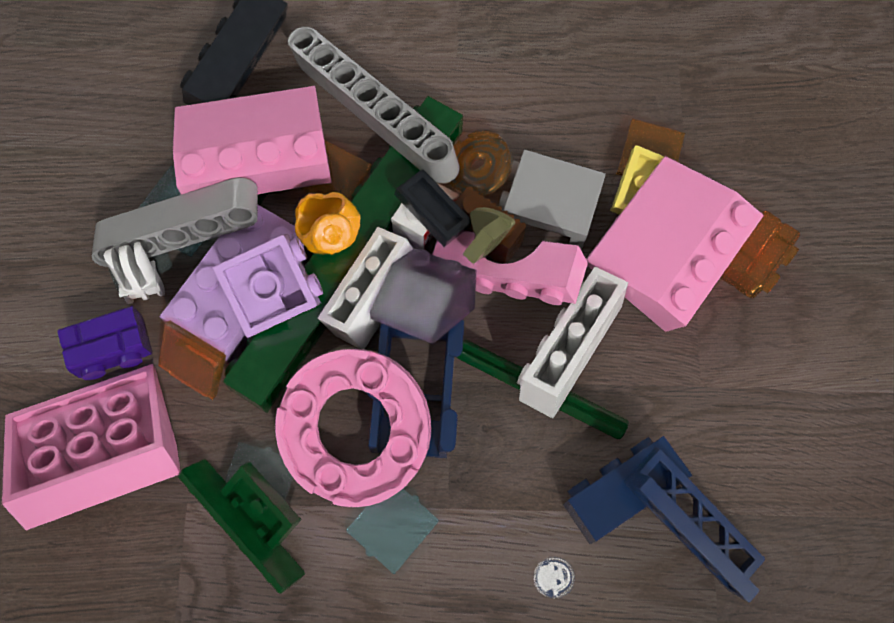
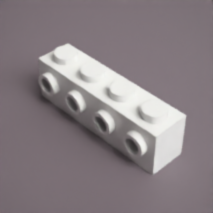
M597 267L593 268L586 281H582L576 304L571 303L568 308L564 307L560 311L554 324V330L550 336L545 335L536 351L537 356L531 364L527 363L522 369L517 380V384L521 385L519 401L554 418L620 311L629 282Z

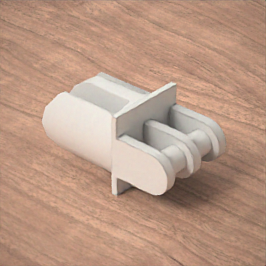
M140 242L134 244V252L129 245L120 246L119 258L113 248L105 251L104 259L119 284V297H124L127 304H132L134 299L141 297L143 300H148L149 295L157 293L159 296L165 295L164 285L156 270L155 261H149Z

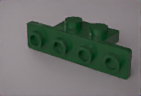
M204 459L181 469L177 475L181 482L278 593H283L305 575V571L281 545L302 519L251 462L240 466L227 483L210 463Z

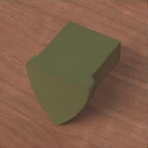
M479 207L471 211V222L476 237L463 255L474 265L491 253L514 226L515 220L491 208Z

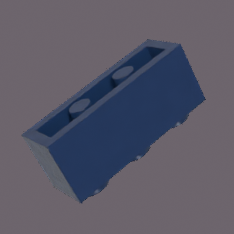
M664 436L654 443L650 437H647L630 449L634 455L624 463L617 457L599 470L603 476L593 484L584 479L567 491L571 498L563 506L589 544L598 541L647 507L623 482L655 447L661 449L688 478L693 476ZM658 463L647 476H650L661 488H667V470Z

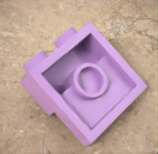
M283 234L212 267L246 338L314 308L321 303L318 296L323 294V289L314 273L310 275L306 273L301 261L306 260L307 256L298 238L291 240L288 234Z

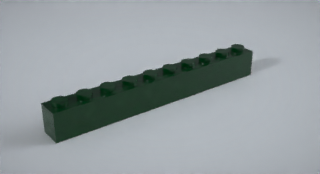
M430 96L426 97L421 106L416 105L413 108L452 141L453 145L462 134L463 115ZM390 144L385 156L377 158L372 165L370 177L365 184H359L352 193L350 201L356 207L361 217L360 228L354 243L347 249L334 255L311 252V259L304 267L307 275L314 273L321 284L323 294L318 296L321 303L314 308L249 337L246 343L247 348L240 358H234L225 370V378L222 382L232 392L265 413H268L327 328L318 317L377 227L393 233L391 218L402 204L394 195L396 188L420 170Z

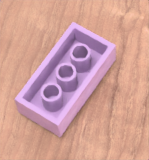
M258 205L257 222L248 228L219 236L162 312L160 318L173 331L229 365L234 358L239 357L247 346L248 338H246L212 267L283 234H288L291 240L298 237L295 233V226ZM301 243L308 259L311 252Z

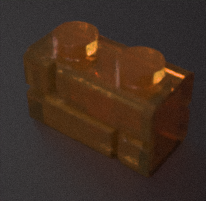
M768 211L761 213L764 216L720 277V279L731 286H735L738 291L753 299L762 290L767 294L772 290L781 277L776 273L778 267L781 264L786 267L799 251V248L795 247L794 244L800 237V232L787 223H781L779 218Z

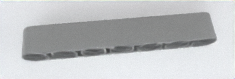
M300 27L290 34L288 45L303 72L419 170L423 169L436 183H447L455 179L460 167L453 143L444 133L315 29Z

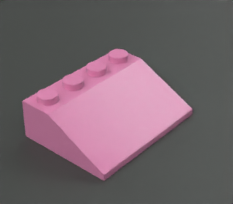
M315 86L175 107L173 159L176 185L181 195L233 178H246L253 181L258 188V194L332 182Z
M665 156L586 258L587 266L592 270L594 267H597L629 282L625 298L665 332L685 327L764 215L736 191Z
M153 364L5 415L2 505L25 530L174 477L181 471L176 440Z

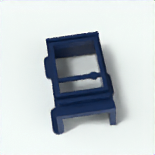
M382 312L378 349L380 354L390 358L392 338L446 342L442 395L424 394L426 401L441 402L440 421L431 420V439L426 457L447 458V452L453 451L456 445L458 416L450 407L454 357H458L462 353L464 320L458 316L444 317ZM367 393L369 397L373 398L369 449L371 453H382L389 441L391 431L389 417H384L385 408L381 401L372 394Z

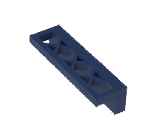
M655 447L623 483L729 592L750 603L760 590L749 578L766 559L661 449ZM658 463L667 470V488H661L650 476H647ZM676 481H677L682 487H676ZM689 493L693 498V515H687L676 504V494ZM702 508H703L708 514L702 515ZM702 521H715L719 525V542H713L703 532ZM729 536H730L734 541L729 542ZM741 548L749 556L740 568L729 559V549Z

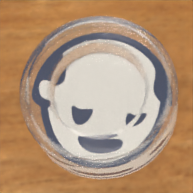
M546 558L535 568L534 584L537 590L548 598L564 597L574 586L575 574L573 568L562 558Z

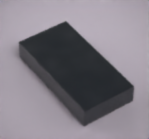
M423 169L396 188L394 195L443 247H446L472 224L469 216Z

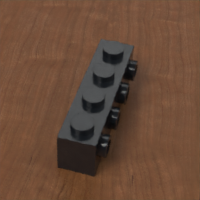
M234 0L232 6L234 10L229 18L224 16L220 20L215 31L217 36L212 44L206 43L201 49L198 56L199 64L194 71L188 70L181 81L180 88H182L183 103L193 105L236 98L286 20L288 3L283 0Z

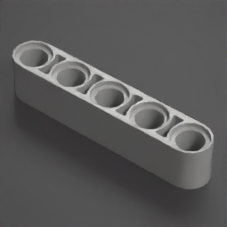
M233 178L101 220L95 225L92 260L100 266L108 267L103 255L105 251L111 248L115 250L119 258L120 246L129 245L134 252V244L140 242L149 258L253 226L257 222L258 188L249 179Z

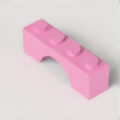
M464 231L446 247H443L437 240L428 268L438 278V282L447 288L471 287L473 290L483 294H491L492 291L503 292L515 299L523 300L528 296L540 298L548 304L561 305L562 302L576 304L588 263L580 247L577 245L542 241L535 251L520 261L499 264L487 260L486 255L473 265L463 253L475 239L476 235L474 232Z

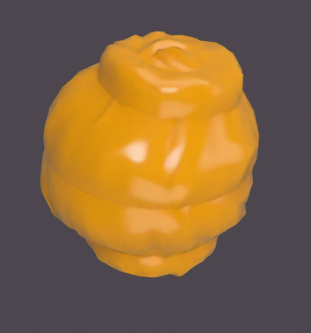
M331 192L326 195L321 193L307 194L299 201L295 209V233L301 243L307 247L308 251L316 254L334 255L347 249L354 243L360 228L361 217L352 202L341 193Z

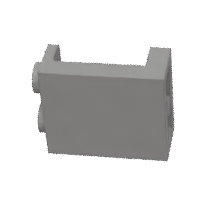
M524 149L520 162L513 161L508 181L513 182L510 192L503 191L498 207L502 206V211L508 210V215L513 214L514 219H520L522 223L571 237L569 245H577L582 250L606 173Z

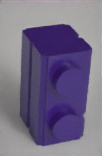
M133 306L64 327L57 331L67 370L83 380L100 378L106 374V369L116 366L121 368L137 366L142 363L143 357L153 353L144 319Z

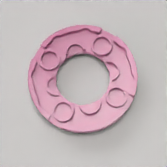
M365 349L333 351L305 364L287 384L286 387L288 388L276 413L275 430L277 445L281 458L290 474L310 494L315 493L338 506H370L397 494L413 479L421 468L431 439L429 407L416 380L393 359ZM352 388L363 390L379 399L388 412L391 426L389 441L381 455L369 463L358 465L340 462L329 454L320 440L318 430L320 410L328 398L341 390Z

